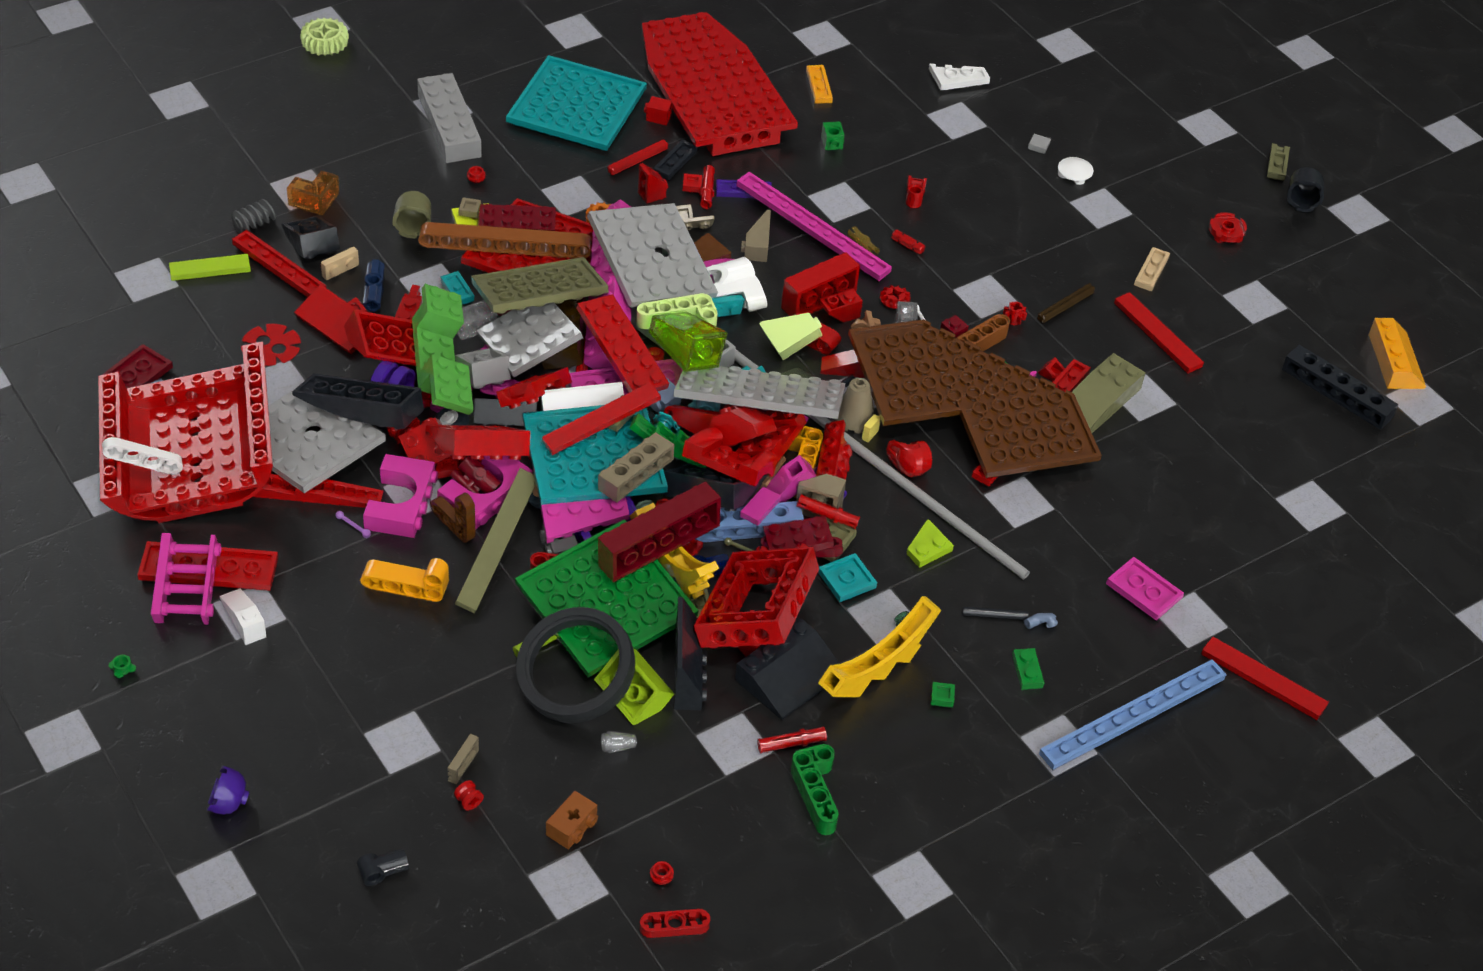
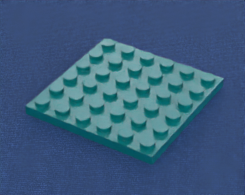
M548 55L507 114L506 122L607 151L646 90L647 83Z
M604 405L522 413L524 429L530 431V456L541 505L609 499L608 496L598 490V475L602 470L607 469L617 459L622 458L632 448L643 442L644 439L629 427L633 417L638 413L650 422L647 408L636 412L618 432L605 428L554 455L550 453L542 442V437ZM663 468L625 497L667 492L668 485Z

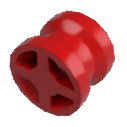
M471 780L461 783L454 791L455 798L458 801H462V807L468 811L476 808L484 798L482 792L476 790V785Z

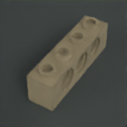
M656 432L649 438H645L642 443L632 448L626 455L617 459L611 466L600 472L598 475V490L615 502L620 501L674 460V444Z

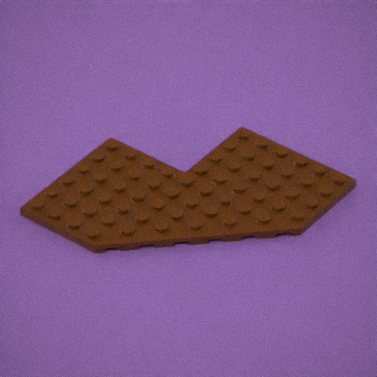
M924 319L849 329L850 341L864 377L870 384L871 395L883 426L960 415L986 478L1100 461L1102 455L1074 393L1068 390L1064 392L1056 388V384L1042 377L1038 379L1030 375L1031 372L1017 365L1013 367L1005 363V359L993 353L989 355L981 351V347L967 340L963 342L955 338V334L943 328L939 330L931 326V323Z

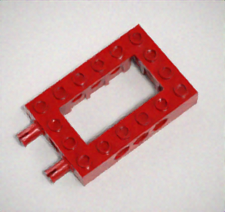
M799 543L795 548L768 550L764 546H761V549L758 546L755 551L732 552L694 624L700 647L718 648L784 644L819 571L814 548L808 547L803 543L800 546ZM770 583H778L776 588L772 590L769 602L765 604L766 611L750 610V612H739L753 584L768 585Z

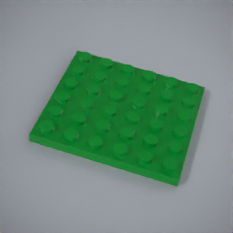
M625 519L515 578L516 585L543 619L567 608L588 607L597 609L613 617L624 628L631 640L633 649L636 650L676 628L678 597L684 598L695 616H698L699 612L658 560L615 582H612L598 566V537L605 532L619 527L622 523L626 522ZM586 625L573 626L555 634L587 677L601 671L618 650V645L614 638L597 627Z

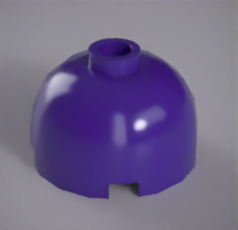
M222 765L219 771L221 776L220 779L216 778L208 801L210 805L207 807V811L225 815L236 811L240 804L245 805L249 791L245 790L246 781L240 772Z

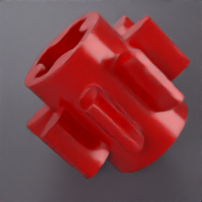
M1015 301L1009 302V307L1004 306L1003 314L1010 319V325H1020L1021 320L1026 321V307L1022 303Z

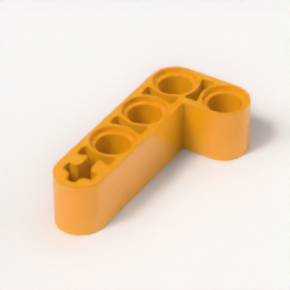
M804 426L788 448L790 451L799 452L798 455L810 463L813 470L817 466L821 452L822 431L817 428Z
M439 558L431 559L426 570L379 560H369L360 581L366 588L438 602L443 599L447 588L449 569L448 564Z

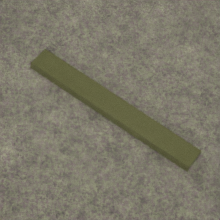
M522 468L519 469L455 605L472 613L476 612L536 485L534 474Z

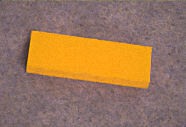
M808 65L806 72L815 104L832 103L833 97L824 65Z

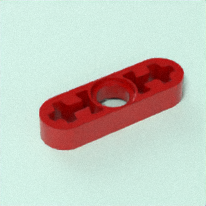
M703 909L650 912L644 914L640 919V932L648 938L703 934L710 927V915ZM672 919H678L682 925L673 928L668 922ZM686 919H689V926H686ZM696 919H700L702 924H698ZM661 921H664V928H661ZM648 922H652L654 928H649Z

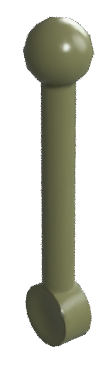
M727 537L724 540L727 546L732 545L744 551H754L733 542L731 538Z

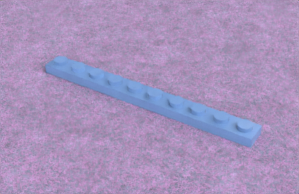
M1210 660L1040 749L1039 755L1054 770L1225 680L1226 673L1213 660Z

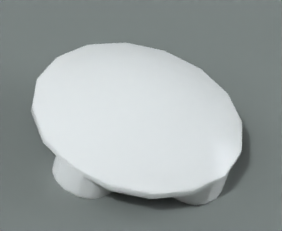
M1078 157L1065 158L1058 165L1059 177L1067 178L1079 185L1084 184L1085 180L1089 179L1094 172L1093 166L1088 161Z

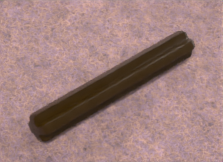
M1091 283L1084 285L1039 312L1037 320L1045 323L1093 294L1095 287Z

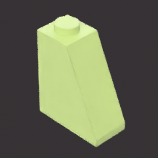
M810 313L759 323L782 360H785L823 335L820 330L822 327L817 317L812 318Z

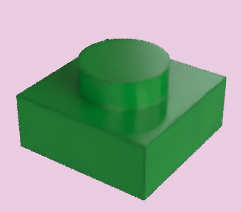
M933 682L931 705L953 708L955 684Z

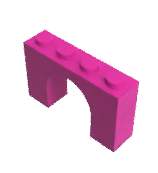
M385 454L380 468L381 483L408 488L414 493V496L398 504L369 500L363 514L364 529L414 538L417 530L421 529L422 514L427 512V499H431L433 493L432 485L433 483L436 484L438 479V471H435V462Z
M484 456L482 464L485 466V471L489 470L501 482V486L497 490L486 494L473 493L451 479L437 490V497L442 496L455 508V498L463 493H468L475 504V528L477 529L479 526L486 524L492 516L498 514L519 469L522 468L533 474L532 469L519 460L509 459V456H503L502 460L490 459V456Z

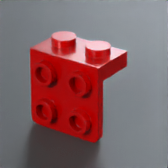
M428 418L421 425L410 427L398 436L408 458L431 461L437 464L452 456L444 454L426 430V425H442L441 421L437 418Z

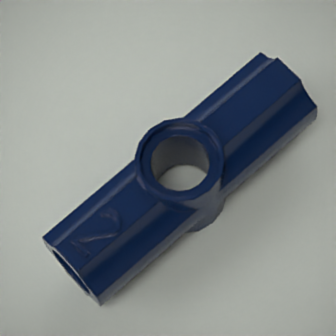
M372 259L368 263L365 276L363 306L369 312H376V310L380 309L383 295L385 264L376 259Z

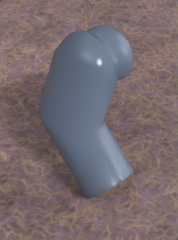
M1037 613L1024 620V624L1028 629L1046 622L1048 628L1058 624L1056 615L1053 613Z

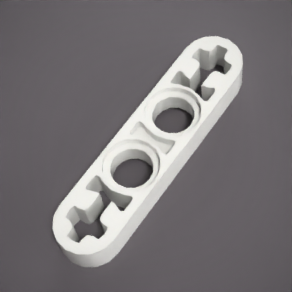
M115 437L107 438L102 443L103 454L110 459L167 474H177L183 469L182 457L172 452ZM131 451L138 452L136 455H128ZM150 457H158V459L154 461L148 460V458Z

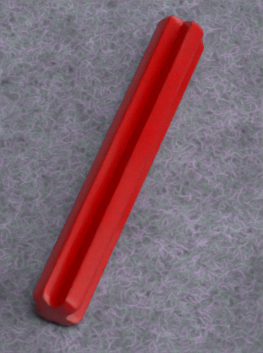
M660 140L608 165L607 171L611 175H615L667 150L668 143L665 140Z

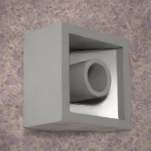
M487 348L455 355L456 362L469 366L470 383L473 388H484L486 384L491 383L498 385L504 383L505 380L511 379L508 369L510 366L509 356L498 350Z

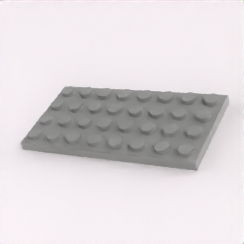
M699 361L686 362L674 389V397L838 419L846 383H841V381L836 379L825 381L819 377L802 378L797 374L781 375V373L775 371L765 373L758 369L742 370L737 366L727 368L715 363L707 366Z

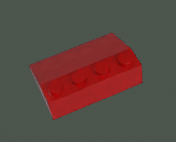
M360 310L352 312L344 325L348 341L365 358L416 366L412 320Z
M426 425V430L443 453L452 455V459H465V456H471V459L481 460L484 459V456H490V459L502 460L503 456H509V459L521 460V456H529V430L505 426Z

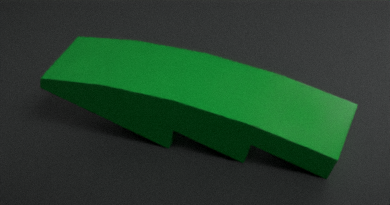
M639 413L633 417L629 428L643 439L649 438L656 432L674 444V457L702 468L707 467L682 456L685 440L690 437L681 429L674 434L660 421L654 426Z

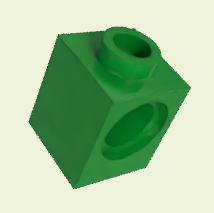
M823 122L821 138L825 150L843 149L845 135L841 122Z

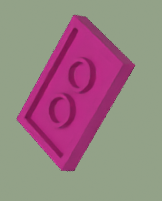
M1135 557L1112 574L1106 582L1108 586L1156 621L1179 602L1184 595V592Z

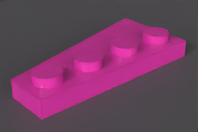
M626 497L618 502L610 498L541 505L547 543L554 542V539L559 537H571L573 533L579 531H591L593 527L599 525L604 527L624 519H629Z

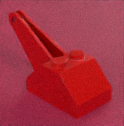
M671 405L667 406L664 410V413L671 415L679 426L694 434L708 427L717 428L723 435L721 446L733 447L744 441L777 431L773 418L752 407L735 405L717 412Z

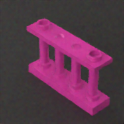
M162 533L151 609L154 623H164L165 615L177 613L201 614L203 624H209V617H213L214 605L211 603L216 560L217 556L221 555V543H218L216 535H211L210 545L177 544V542L173 541L171 533ZM176 553L208 554L207 565L174 564L172 556L176 555ZM174 573L206 574L205 585L171 584L169 579L170 575ZM171 593L203 594L202 605H175L166 602L167 595H171Z

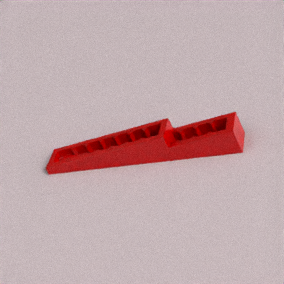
M271 474L264 487L253 497L366 508L369 500L381 502L383 490L326 479L306 493H303L279 475Z

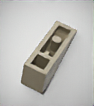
M767 210L746 233V241H742L741 252H745L744 257L749 261L767 262L771 210Z

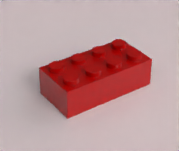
M845 252L809 269H805L800 273L784 279L781 308L789 316H793L797 312L812 314L823 309L819 299L852 288L857 291L860 265Z

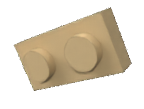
M353 246L322 261V277L325 280H329L358 266V250Z

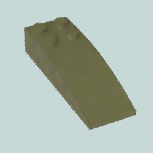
M1114 353L1094 369L1072 391L1091 433L1097 430L1142 388L1146 372Z

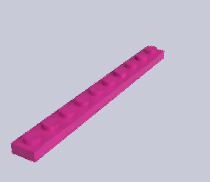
M751 172L737 180L739 188L839 255L847 252L860 265L861 270L876 280L880 281L891 272L892 266Z

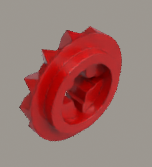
M890 285L889 288L884 287L880 293L881 302L889 308L901 309L910 303V292H907L906 288H900L899 285L897 287Z

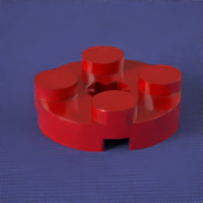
M1218 213L1215 215V218L1211 219L1209 224V231L1218 243H1240L1247 230L1246 222L1242 218L1240 220L1235 218V214Z

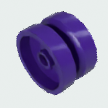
M382 361L375 369L371 381L414 387L416 376L415 371L411 368L399 367L397 363Z

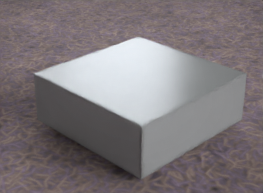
M1034 134L1028 149L1045 154L1051 139Z

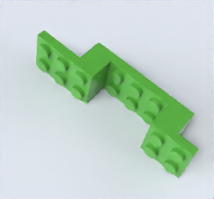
M425 283L422 287L423 303L412 318L418 388H421L423 392L431 394L432 404L470 415L473 411L469 366L455 362L453 338L464 324L461 295Z

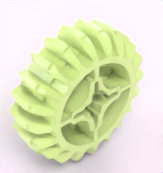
M324 17L323 19L317 18L316 20H310V23H305V26L302 27L300 38L303 47L306 48V51H310L311 54L317 53L318 56L320 54L324 56L330 54L332 56L333 53L339 54V50H344L348 43L349 34L343 22H339L338 19H325Z

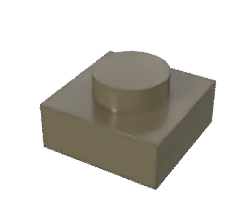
M462 198L459 216L478 218L481 200Z

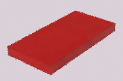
M320 284L294 312L295 315L348 353L352 354L356 350L347 339L344 325L352 312L357 309Z

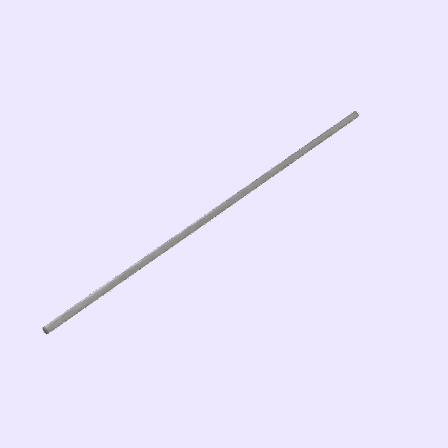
M735 349L734 361L742 367L748 366L751 369L759 367ZM807 415L824 429L826 423L831 422L826 417ZM844 431V439L855 453L1024 580L1029 575L1030 571Z

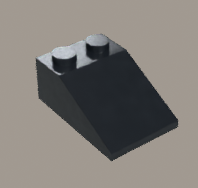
M318 215L282 223V228L297 254L305 259L315 258L316 255L322 253L324 255L332 254L334 250L340 249L336 226Z

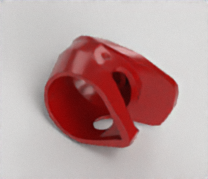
M895 440L889 441L887 445L888 459L901 473L912 478L920 476L931 469L932 453L925 441H915L909 445Z

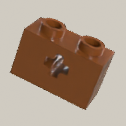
M574 791L546 821V836L569 850L574 843H579L588 827L592 828L597 822V804Z

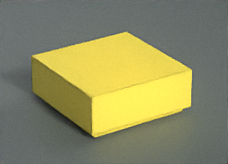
M874 414L866 422L863 428L862 440L869 442L879 431L880 416Z

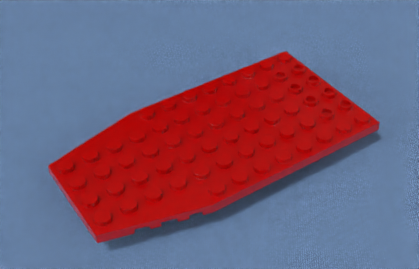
M699 12L692 15H682L680 17L665 18L657 21L651 20L642 23L648 70L665 98L671 100L673 111L695 147L706 145L712 156L779 144L781 131L798 128L797 120L747 45L710 14Z

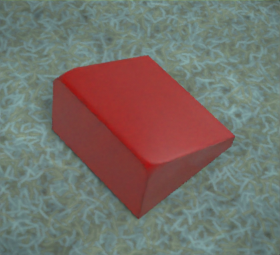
M1055 357L1048 361L1038 373L1053 382L1065 368Z

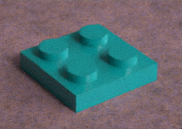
M856 553L819 567V575L839 603L877 587V581Z

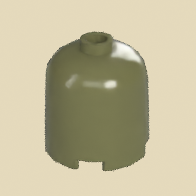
M408 191L399 196L393 214V226L399 231L400 235L415 239L420 234L421 225L425 222H431L432 206L429 198L419 191Z

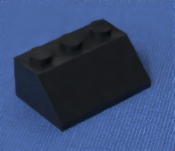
M475 398L474 423H478V426L499 424V426L511 427V425H519V429L525 430L522 413L538 412V402L527 404L524 401L521 402V406L509 409V406L500 407L498 399Z

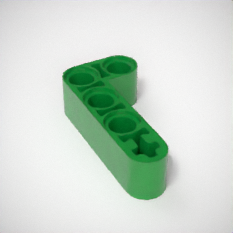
M820 744L796 751L793 754L791 765L793 779L816 830L822 835H831L836 831L839 815L822 775L832 770L835 755L834 749L827 744Z

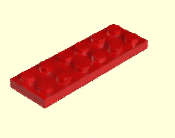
M613 294L578 303L576 309L628 392L649 382L657 391L668 389L670 383Z
M147 541L137 574L138 580L155 581L161 542ZM221 547V555L217 556L213 586L271 591L278 561V552ZM176 553V555L172 556L174 564L207 565L208 554ZM174 573L170 575L169 582L205 585L206 574Z

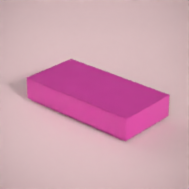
M762 487L741 510L740 517L758 526L779 503L781 495Z

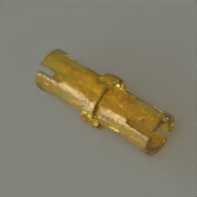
M856 226L852 227L855 234L851 230L848 231V236L857 244L871 253L873 250L877 255L879 254V248Z

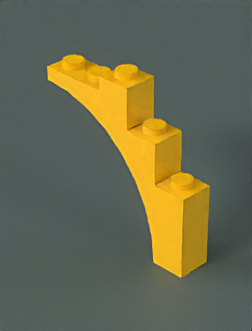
M652 503L635 510L630 515L631 520L655 508V504ZM682 546L658 558L660 564L669 575L676 579L688 598L692 596L693 599L705 595L704 590L710 587L708 580L713 578V573L719 569L716 561L711 563L701 562L690 555Z
M922 596L910 613L884 639L850 661L830 665L818 683L833 697H860L871 680H885L897 662L909 663L921 647L919 642L937 618L941 609L926 596Z

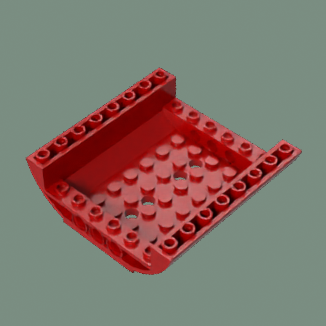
M263 341L243 345L244 364L131 388H126L119 372L98 376L100 501L120 514L163 523L243 506L244 501L258 493L267 483L273 466ZM199 432L198 435L192 436V434ZM115 437L172 452L182 457L183 469L177 474H167L110 459L104 456L102 443L107 438ZM131 451L128 453V455L138 454V452ZM150 457V458H148V460H150V461H154V460H157V459H158V457ZM201 462L199 466H193L194 464ZM201 478L199 482H194L196 479Z

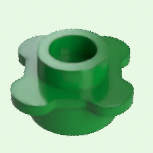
M118 655L109 663V668L113 669L116 678H122L129 672L133 673L136 670V666L131 663L130 657L127 655Z

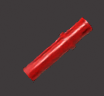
M707 165V171L706 166L703 168L700 206L704 209H708V204L709 208L712 207V198L715 192L713 190L715 168L711 165Z
M803 494L800 495L796 506L818 515L826 516V518L834 520L833 523L837 524L839 522L855 530L860 520V516L843 511L841 507L839 509Z
M824 726L810 730L803 728L794 733L757 739V745L760 753L799 745L806 747L810 743L827 741V734Z

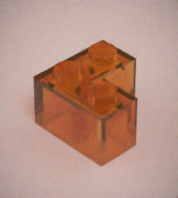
M321 170L313 182L295 177L287 187L288 205L323 216L340 193L338 175Z

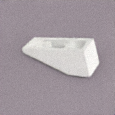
M241 589L220 596L222 604L245 645L266 638L263 617L256 605Z

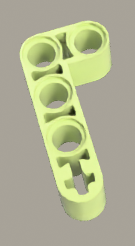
M700 293L639 304L637 307L636 325L640 329H653L696 321L700 331L712 333L717 327L718 313L712 298L708 294Z

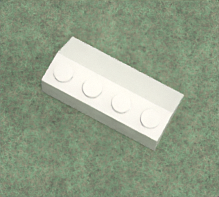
M622 382L544 390L545 395L541 396V411L606 405L624 395Z

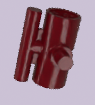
M471 456L465 458L458 466L465 474L464 476L456 469L450 474L456 482L473 493L480 494L479 490L484 494L491 493L501 485V482L489 470L485 471V466L478 459H471Z

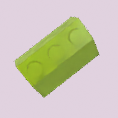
M619 649L594 679L603 691L612 682L617 672ZM634 649L635 672L632 683L624 697L616 705L632 725H636L660 712L675 695L636 649Z

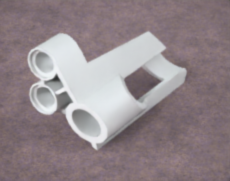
M746 257L706 267L709 275L712 274L714 285L718 291L716 297L742 294L745 298L743 307L744 309L747 308L749 312L767 308V299L763 288L755 276L752 263Z

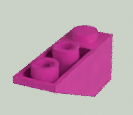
M798 455L782 466L766 488L781 495L779 503L786 502L797 494L800 481L817 476L810 463Z

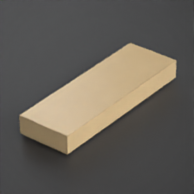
M1152 247L1134 285L1152 291L1169 259L1170 253Z

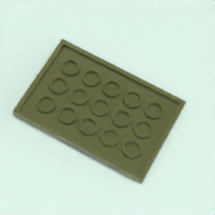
M584 257L471 276L473 286L493 313H505L507 310L512 309L523 310L530 306L541 307L547 303H562L564 300L570 299L581 300L583 297H598L604 293H609L607 283Z

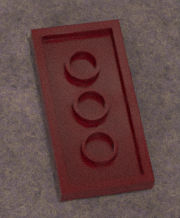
M480 204L478 226L555 231L556 207Z

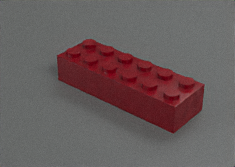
M705 481L680 495H676L671 500L638 515L636 518L622 523L619 527L603 533L598 537V566L612 582H615L719 527L721 497Z

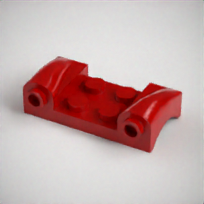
M708 427L702 429L685 440L682 456L755 487L765 474L769 477L774 476L777 457L773 452L762 450L752 458L747 454L734 452L728 446H721L723 435L717 428Z

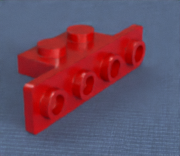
M844 420L826 423L816 476L829 474L846 480L847 472L850 470L849 460L852 456V448L844 439L846 426Z

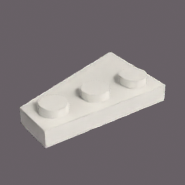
M929 64V71L940 90L989 84L990 77L984 67L963 66L962 68H952V65L936 67V64Z

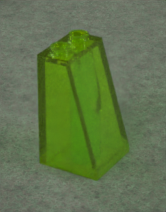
M687 311L653 315L649 328L650 335L684 372L719 367L728 334L726 331Z

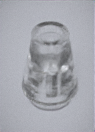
M607 731V733H603L601 736L602 750L611 754L635 748L636 736L635 734Z

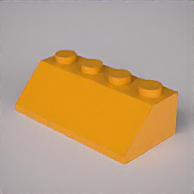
M1374 318L1369 337L1387 389H1425L1426 385L1407 332L1394 318Z

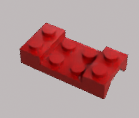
M568 367L552 373L532 376L501 389L496 394L500 407L509 406V409L521 406V402L524 401L527 404L538 402V397L545 395L544 390L566 388L565 385L572 383Z
M774 410L766 411L764 414L773 418L777 431L742 442L736 452L744 453L751 457L759 454L762 450H769L776 455L778 463L807 422L804 414Z

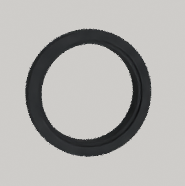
M588 607L567 608L541 620L525 637L518 652L516 663L518 682L527 701L542 715L564 723L585 722L607 713L624 697L632 683L635 672V654L627 632L610 615ZM580 625L597 627L610 634L618 645L619 665L612 682L602 693L580 704L565 705L552 702L537 691L533 680V665L539 650L550 637L561 630Z

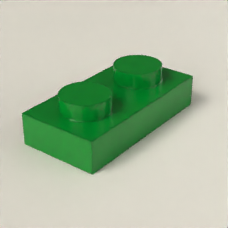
M1035 648L1013 650L1012 657L1021 690L1043 688L1044 680Z

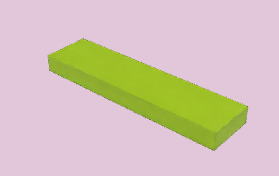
M248 254L169 263L171 281L251 272Z

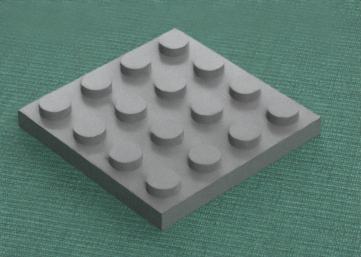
M553 302L541 307L530 306L523 310L513 309L477 330L479 337L488 348L498 350L509 356L510 366L508 369L513 377L518 376L583 338L579 329Z

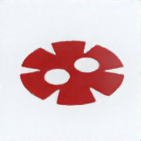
M266 324V332L260 326H257L247 332L242 339L244 342L257 343L256 339L259 336L265 335L270 338V342L264 345L265 365L267 366L276 365V357L282 363L293 359L298 354L300 348L290 345L301 343V339L296 331L291 330L283 334L287 326L281 324ZM275 344H283L286 350L283 353L277 354L272 351V347Z

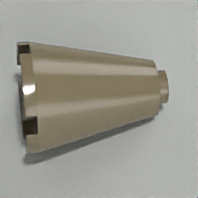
M855 378L851 380L844 393L839 416L835 421L844 420L846 423L845 431L847 432L849 429L855 431V433H863L864 425L875 413L869 382L863 378Z

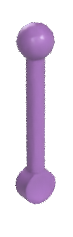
M342 511L336 512L337 519H342L362 533L364 538L371 536L369 529L361 528L344 516Z

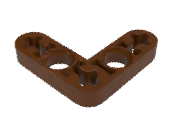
M463 493L455 498V508L442 496L431 500L430 507L433 513L462 542L466 543L475 538V504L468 493Z

